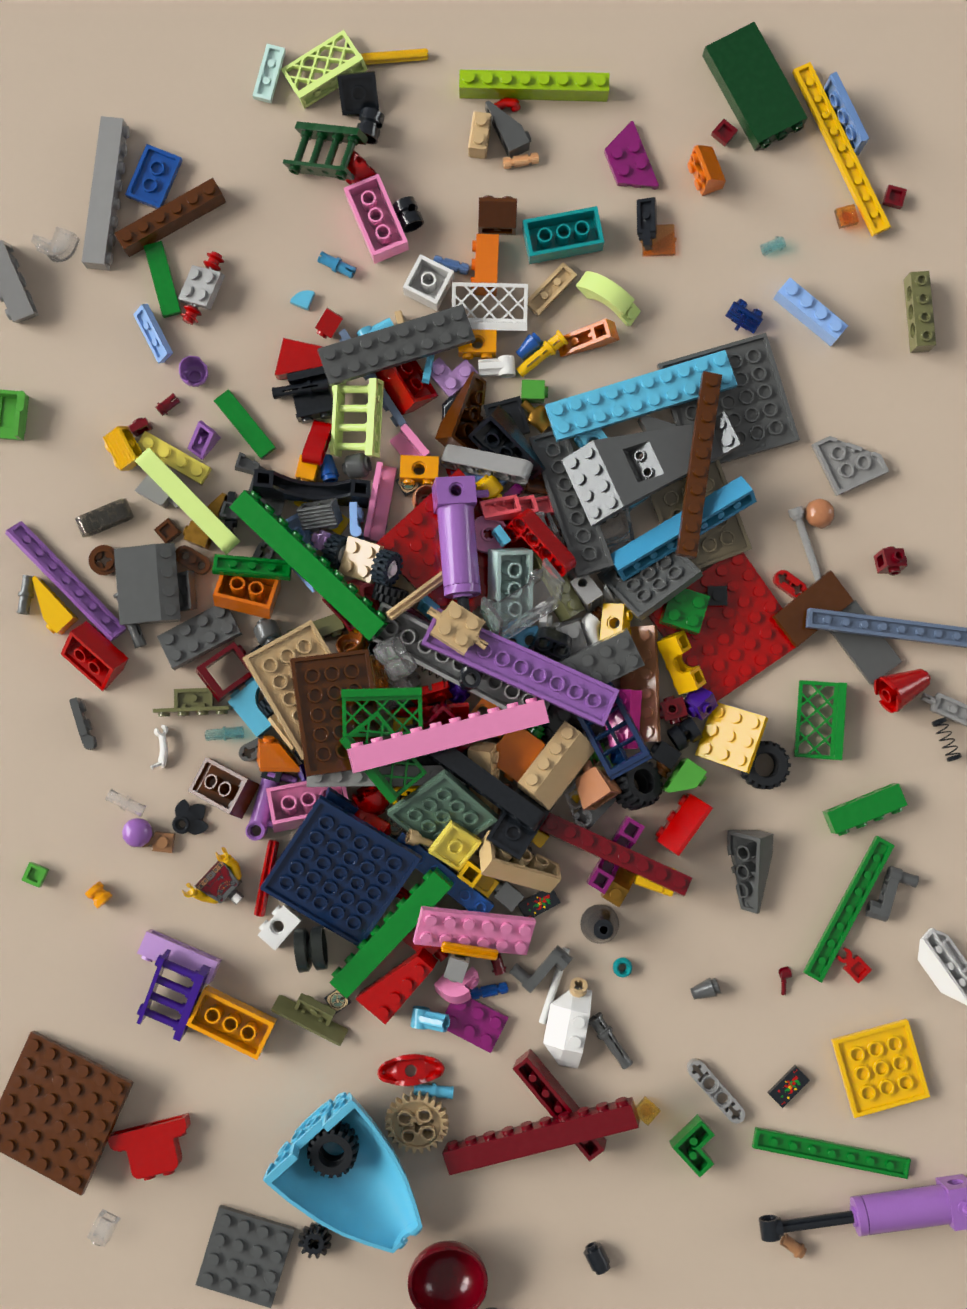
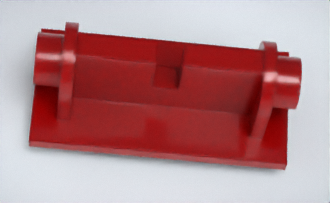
M442 680L433 683L431 691L428 685L423 686L422 707L453 698L452 693L449 691V681L445 682ZM412 700L416 707H418V700Z

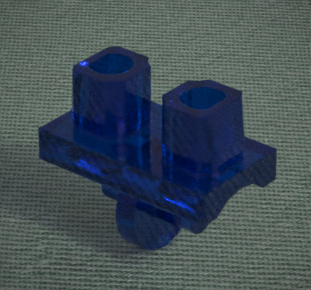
M739 299L737 302L734 301L725 315L737 324L734 330L738 331L742 327L755 333L763 320L761 318L763 312L758 309H754L752 312L746 309L747 302Z

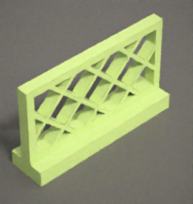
M344 30L281 68L282 73L304 109L339 88L337 75L359 73L368 70L362 55L358 53ZM343 38L345 39L344 47L336 46L338 41ZM323 50H330L328 57L320 56ZM334 51L342 52L341 59L332 58ZM346 53L355 55L353 58L345 60ZM307 60H314L312 67L304 66ZM318 61L326 62L325 69L317 68ZM331 63L339 64L337 68L329 70ZM297 69V77L289 76L288 72ZM303 71L311 72L309 79L301 78ZM315 72L323 73V76L319 79H313ZM299 82L307 83L306 87L298 91Z

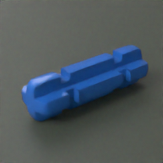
M501 982L499 985L491 984L481 986L480 989L478 987L470 989L471 998L475 1000L480 999L481 996L485 998L498 995V993L505 994L509 990L507 982Z

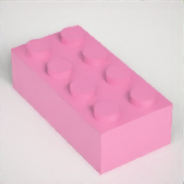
M379 174L344 188L346 199L374 264L409 250L408 241Z

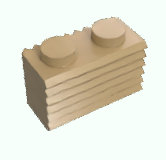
M473 112L468 144L469 157L487 158L492 119L490 113Z

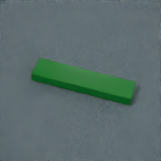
M159 241L144 245L163 318L181 314L182 311L163 242Z
M229 389L214 400L216 405L261 460L276 449Z
M221 554L214 555L212 573L217 575L287 581L291 580L292 567L285 560Z

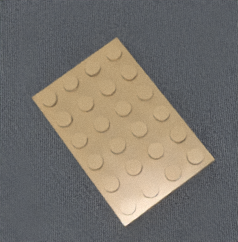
M312 620L243 657L247 668L302 760L304 758L290 659L331 654Z

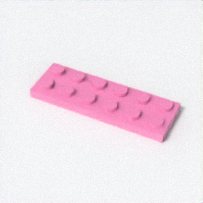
M421 906L413 942L415 945L441 947L442 942L446 941L498 950V953L527 955L536 920L533 917Z

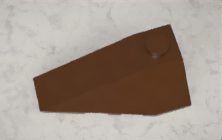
M475 371L470 374L440 423L435 439L444 447L452 444L478 450V447L469 439L468 435L483 420L481 406L485 403L486 381Z

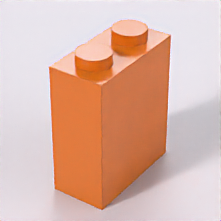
M527 729L504 734L496 745V750L499 752L497 769L504 772L503 776L509 781L513 782L515 780L518 782L545 747L546 743L535 737Z

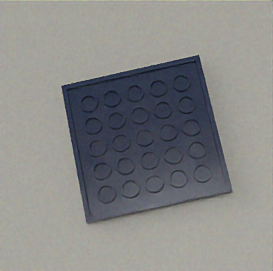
M320 795L265 878L260 889L358 946L369 936L420 862L422 855Z

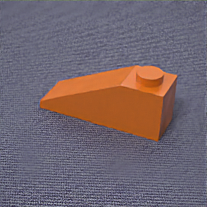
M603 319L564 335L569 344H564L559 348L560 357L603 347L618 341L619 336L615 322Z

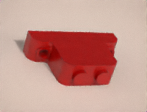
M189 1113L114 1131L108 1139L109 1147L117 1152H127L131 1173L136 1179L144 1178L146 1181L155 1178L158 1174L163 1173L164 1176L173 1174L182 1161L178 1137L187 1134L186 1130L191 1124Z

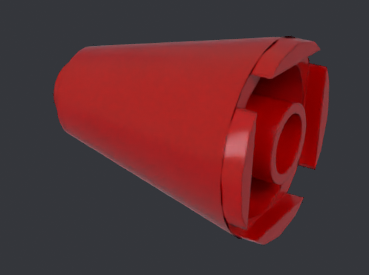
M923 669L881 676L874 682V692L876 695H880L881 700L879 703L886 711L894 713L900 711L930 685L931 678L929 673Z

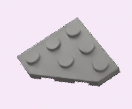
M829 436L811 445L836 496L889 472L881 454L864 450L862 447L851 443L842 442L835 437Z

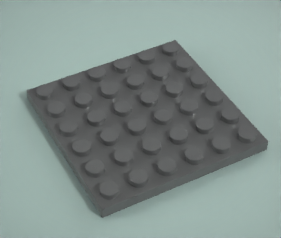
M766 333L657 365L658 370L716 352L726 351L738 385L735 388L720 392L717 416L723 412L728 414L743 446L719 459L720 464L800 440ZM698 399L670 407L674 423L677 426L695 424Z

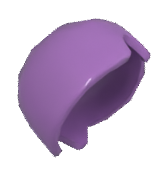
M187 356L179 364L180 378L188 386L199 387L208 378L207 365L198 356Z
M131 819L123 827V839L131 847H142L150 841L152 827L145 819Z

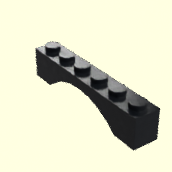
M254 469L253 491L257 492L261 498L314 502L337 498L340 506H349V502H357L359 507L368 508L371 481L349 479L327 483L308 482L293 479L272 470Z

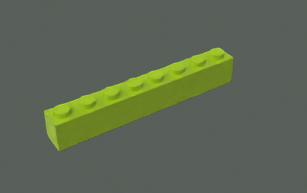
M460 69L459 98L503 99L508 97L517 98L518 100L607 102L610 73Z

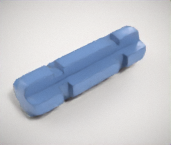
M435 255L433 260L454 272L460 271V274L467 275L470 266L467 263L462 262L460 264V261L449 258L443 259L442 256Z

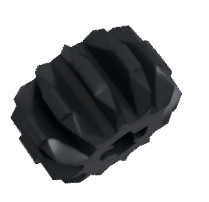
M313 1222L310 1224V1228L304 1226L303 1232L299 1234L300 1241L298 1247H303L302 1254L309 1253V1259L312 1257V1254L318 1259L320 1253L324 1256L327 1254V1249L331 1247L329 1241L332 1239V1235L327 1234L328 1228L321 1229V1224L315 1227Z

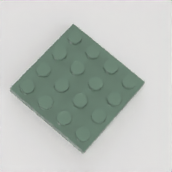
M446 769L387 810V815L407 832L409 829L419 831L422 837L434 841L450 820L477 835L499 819V815Z

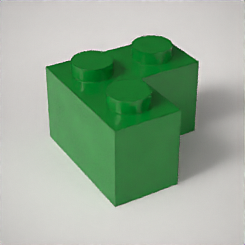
M697 1114L669 1142L672 1148L699 1177L714 1165L711 1157L702 1147L715 1134Z

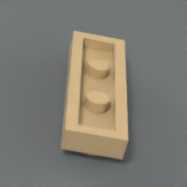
M563 262L528 298V308L539 317L577 277V274Z

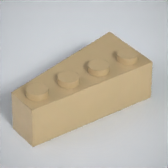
M488 830L482 838V844L479 846L481 875L551 893L561 881L559 864L538 853L535 856L528 849L519 861L486 841L487 836L491 832V830Z

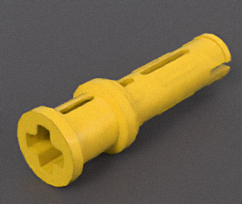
M557 330L551 339L545 340L543 346L515 369L523 378L548 356L555 355L556 351L564 344H569L568 341Z

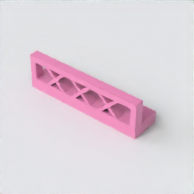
M378 461L363 534L365 540L378 542L386 533L397 468L384 466L383 462Z

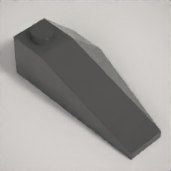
M728 830L727 851L728 856L731 855L733 867L731 869L732 873L736 875V890L742 910L756 914L760 913L773 854L774 834L760 830Z

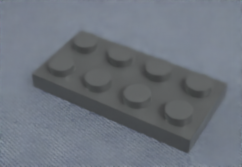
M214 606L158 635L157 638L171 668L175 671L243 634L231 610Z

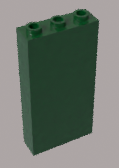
M755 22L705 46L702 57L754 151L760 148L765 149L771 145V142L775 140L781 141L793 131L796 133L804 128L808 117Z

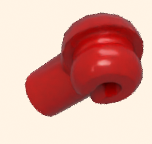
M505 97L494 103L501 110L511 107L512 112H517L521 109L520 101L517 98Z

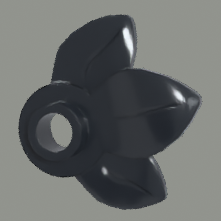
M185 799L180 801L175 807L176 817L172 822L174 831L179 834L189 832L193 835L206 831L209 826L202 820L206 812V806L203 804L189 806ZM182 820L186 823L184 828L179 825Z

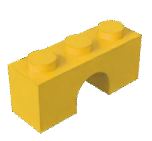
M684 630L667 635L657 641L658 650L663 656L666 669L669 671L673 685L679 695L698 690L706 684L700 666L689 667L682 660V654L692 648Z

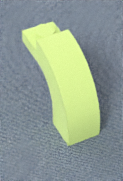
M586 271L576 285L586 298L597 300L609 307L626 326H631L641 312L633 303L635 299L612 280L598 273Z

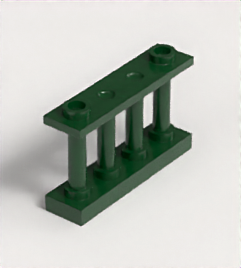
M297 121L295 129L302 137L294 160H283V164L289 169V172L295 175L301 173L333 177L342 181L346 179L354 180L355 176L347 168L355 146L358 144L366 145L368 137L361 129ZM316 139L310 161L302 162L308 141ZM332 141L325 164H318L317 161L324 142ZM342 142L348 143L341 165H332L339 144H342Z

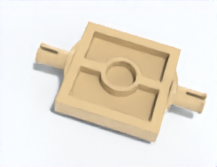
M453 600L441 613L432 606L428 610L427 614L437 619L430 635L464 656L467 650L474 644L483 650L489 644L479 637L480 630L486 621Z

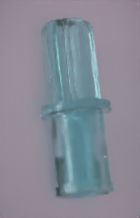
M223 726L222 729L205 731L206 741L222 739L227 741V739L244 738L243 726L231 728Z

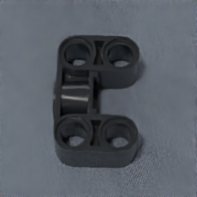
M545 626L538 629L528 649L543 656H549L550 654L563 659L567 658L571 653L572 639L565 633Z

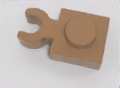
M155 831L150 841L142 847L153 845L152 851L173 853L175 833Z

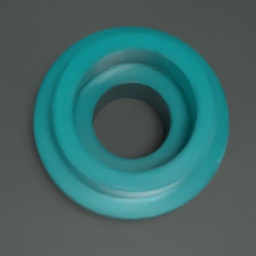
M618 958L613 963V971L618 977H627L632 972V964L627 958ZM625 964V970H619V965Z

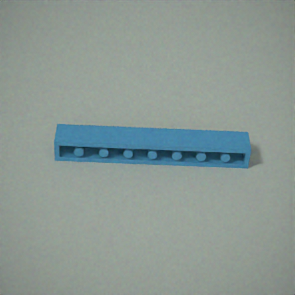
M742 476L705 497L700 535L757 502L753 489ZM682 511L610 554L614 563V569L623 581L677 550Z

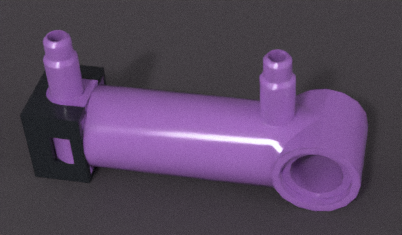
M262 772V779L250 821L246 827V835L249 839L260 840L267 835L268 828L273 829L266 788L280 786L282 781L297 783L298 778L285 774V772ZM255 825L261 828L259 836L255 835L252 831Z

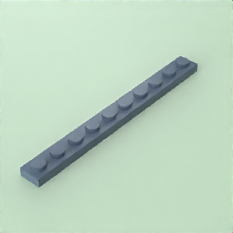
M815 608L807 609L806 628L967 648V628Z

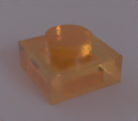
M854 204L836 208L834 211L839 229L857 225L859 222Z

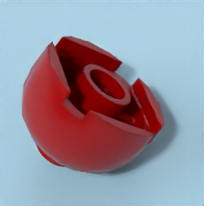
M354 150L347 169L355 178L354 180H345L350 185L377 174Z
M362 786L357 790L358 794L356 796L352 795L354 803L358 805L360 810L373 813L376 816L383 814L390 804L376 786Z

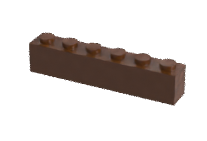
M211 178L114 234L126 254L131 257L143 250L144 245L163 239L225 204L226 200L214 178Z

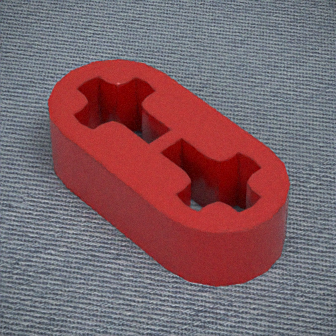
M780 570L773 576L774 585L791 598L795 599L801 594H795V589L791 585L794 587L800 586L801 592L807 589L801 580L786 570ZM778 575H785V580L789 584H787L786 582L779 583L780 578L778 577Z

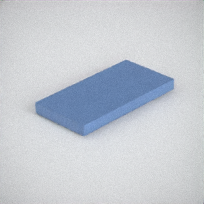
M834 72L830 74L824 90L856 156H858L868 142L869 136L838 73Z

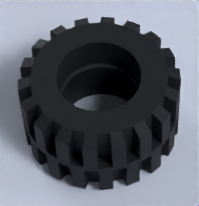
M760 741L750 773L741 771V777L746 780L748 785H752L754 788L773 789L774 787H779L780 783L787 780L785 778L786 775L790 774V771H788V768L791 767V763H788L790 757L785 754L786 750L781 748L779 744L772 741ZM763 753L771 756L774 762L773 771L766 777L760 776L754 767L756 758Z
M646 761L615 778V782L622 791L615 796L616 802L622 804L624 809L628 808V810L632 811L653 805L655 801H658L659 795L662 794L661 787H663V782L660 780L662 777L661 774H658L659 770L657 767L654 768L651 761ZM634 779L638 784L639 790L636 788L634 784Z
M339 1121L331 1130L327 1132L323 1128L309 1141L307 1159H310L309 1165L314 1166L313 1170L316 1173L318 1171L321 1172L320 1176L324 1177L326 1174L329 1175L328 1178H333L336 1175L338 1178L342 1176V1172L347 1174L349 1169L353 1168L359 1150L358 1135H355L353 1128L349 1129V1124L343 1125L341 1124L342 1121ZM328 1142H334L339 1144L344 1152L340 1155H331L324 1150L323 1145Z

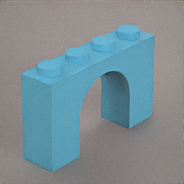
M252 677L245 683L246 687L241 691L239 689L234 691L230 695L231 699L227 702L255 736L260 737L273 726L258 707L260 688Z

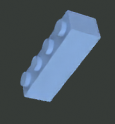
M791 278L786 281L773 298L829 346H832L848 327L844 321Z

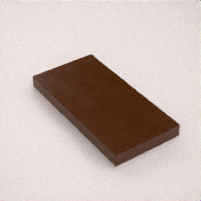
M830 570L772 616V618L794 647H798L818 631V629L806 628L808 608L841 612L854 600Z

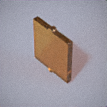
M674 224L657 225L656 239H652V250L645 251L643 241H640L642 243V257L673 256L676 254L675 242L677 238L675 237Z

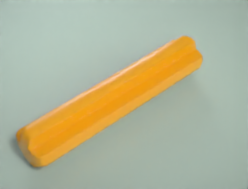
M443 941L441 944V951L444 953L497 960L498 950L446 941Z

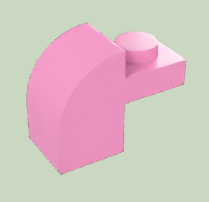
M471 967L466 972L462 983L452 982L444 978L443 974L434 983L435 991L445 1001L452 1004L465 1003L471 999L469 989L475 988L479 982L478 971Z

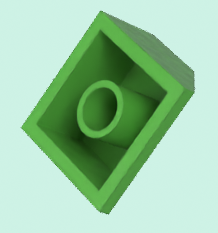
M682 758L661 790L671 793L693 789L697 786L701 787L707 778L705 776L707 771L690 759Z

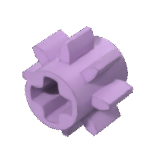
M321 529L318 534L314 532L311 541L315 542L314 547L322 551L325 548L323 546L324 542L327 543L326 539L330 538L332 534Z

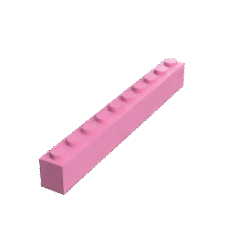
M537 697L525 700L526 704L519 705L518 702L507 704V709L500 710L499 707L487 709L488 714L480 715V712L468 714L469 718L461 720V717L449 719L450 723L442 725L441 721L429 724V729L422 730L421 726L410 729L411 733L403 735L402 731L390 734L391 738L383 740V736L373 738L371 743L363 745V741L351 744L352 748L347 749L352 772L357 773L550 723L544 699L537 700Z

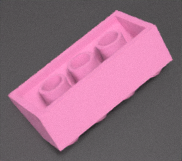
M307 781L266 788L274 833L299 828L320 795L326 796L328 787H307ZM330 787L348 799L346 787Z

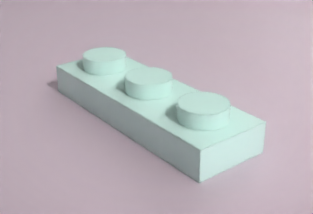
M271 44L266 45L252 95L253 99L272 104L286 53L285 48Z

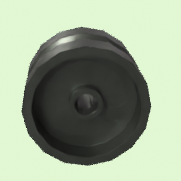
M323 926L312 927L310 936L306 928L294 930V955L299 973L309 972L312 962L317 971L328 968V948Z

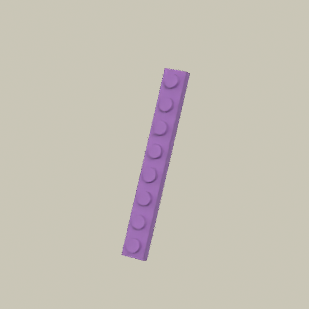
M22 521L6 530L5 534L110 641H113L126 631V627L120 625L119 620Z

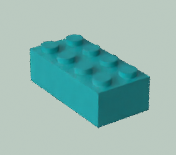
M597 206L523 220L522 231L529 264L603 251L605 242Z

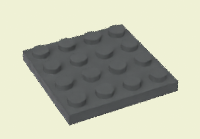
M675 550L625 581L621 579L614 567L601 571L597 576L641 622L701 578L703 574L687 557L677 556Z
M220 1205L196 1286L271 1308L295 1227Z

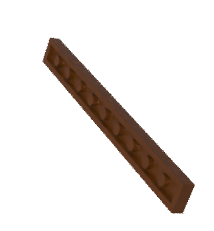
M703 371L701 374L676 550L677 556L695 559L698 553L722 380L721 374Z

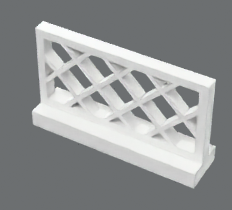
M452 282V307L463 304L469 311L467 317L470 314L474 317L468 318L472 329L527 331L528 284ZM456 286H464L469 291L462 300L456 295ZM477 287H484L488 292L481 301L473 294ZM486 287L494 288L491 291H489ZM497 287H502L507 292L500 301L492 294ZM505 287L513 288L510 291H508ZM515 288H524V296L517 301L511 295V292ZM470 294L479 302L472 310L463 303ZM489 295L497 301V304L490 311L482 303ZM508 295L516 302L509 311L501 304ZM522 300H524V308L520 304ZM480 304L488 312L483 318H477L473 313ZM498 305L507 312L502 318H496L491 313ZM517 305L524 311L523 319H515L510 314ZM509 314L512 319H505V317Z

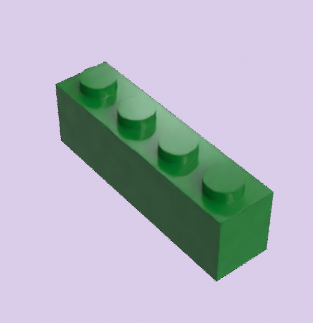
M892 783L822 812L831 833L841 836L849 833L850 828L856 827L858 829L866 826L867 822L872 819L874 821L884 819L887 813H899L903 811L902 807L908 804L899 783Z

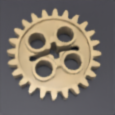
M411 1091L409 1097L403 1093L402 1099L396 1097L395 1103L391 1102L390 1109H387V1116H385V1130H389L387 1136L392 1137V1143L399 1142L398 1148L405 1146V1152L409 1148L412 1149L413 1154H415L416 1149H419L421 1154H423L424 1148L430 1152L431 1145L437 1148L438 1141L443 1142V1137L447 1135L449 1122H447L448 1114H446V1107L441 1108L442 1101L435 1103L436 1096H433L431 1099L428 1098V1092L425 1096H422L421 1091L417 1095H414L413 1091Z

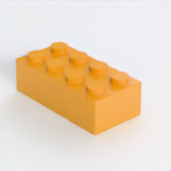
M208 985L203 989L186 1026L257 1060L278 1019Z

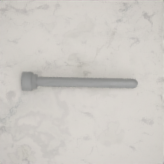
M803 506L788 510L790 518L796 522L816 582L822 575L803 521V514L805 512Z

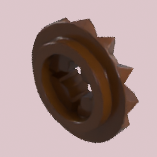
M100 545L91 551L89 566L95 573L105 576L114 573L115 559L113 547ZM104 555L106 558L112 559L106 562L105 566L103 563L97 562L103 559Z

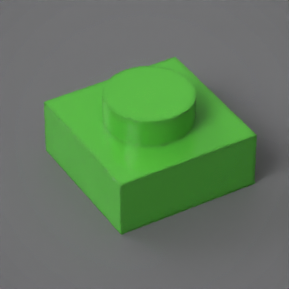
M29 862L22 881L40 888L49 869L34 862Z

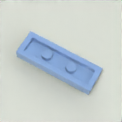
M142 304L133 315L158 364L165 363L173 352L149 305Z

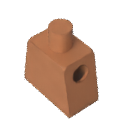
M591 760L585 763L582 767L584 774L575 781L583 810H596L622 792L615 780L610 779L604 767H594Z

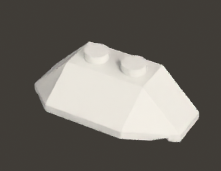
M930 928L920 939L918 961L941 993L967 1005V961L947 934Z
M587 989L585 996L580 998L573 996L568 990L550 1004L543 1043L558 1065L578 1069L589 1023L592 990Z

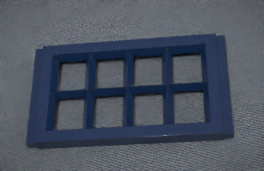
M612 682L607 683V685L615 688ZM619 694L615 700L616 706L611 709L610 714L619 710L624 721L611 727L607 720L605 724L608 730L602 734L595 736L590 727L594 723L577 716L611 780L653 758ZM627 725L633 736L620 743L614 732ZM611 734L616 746L604 752L599 740ZM635 740L641 752L628 758L623 746ZM619 749L625 760L612 767L607 755Z

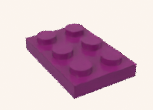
M472 998L462 1004L450 1003L445 1014L449 1015L450 1019L447 1031L489 1053L492 1052L508 1020V1016Z

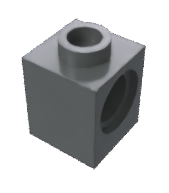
M500 881L494 889L496 892L494 897L511 912L524 898V895L507 881L504 883Z

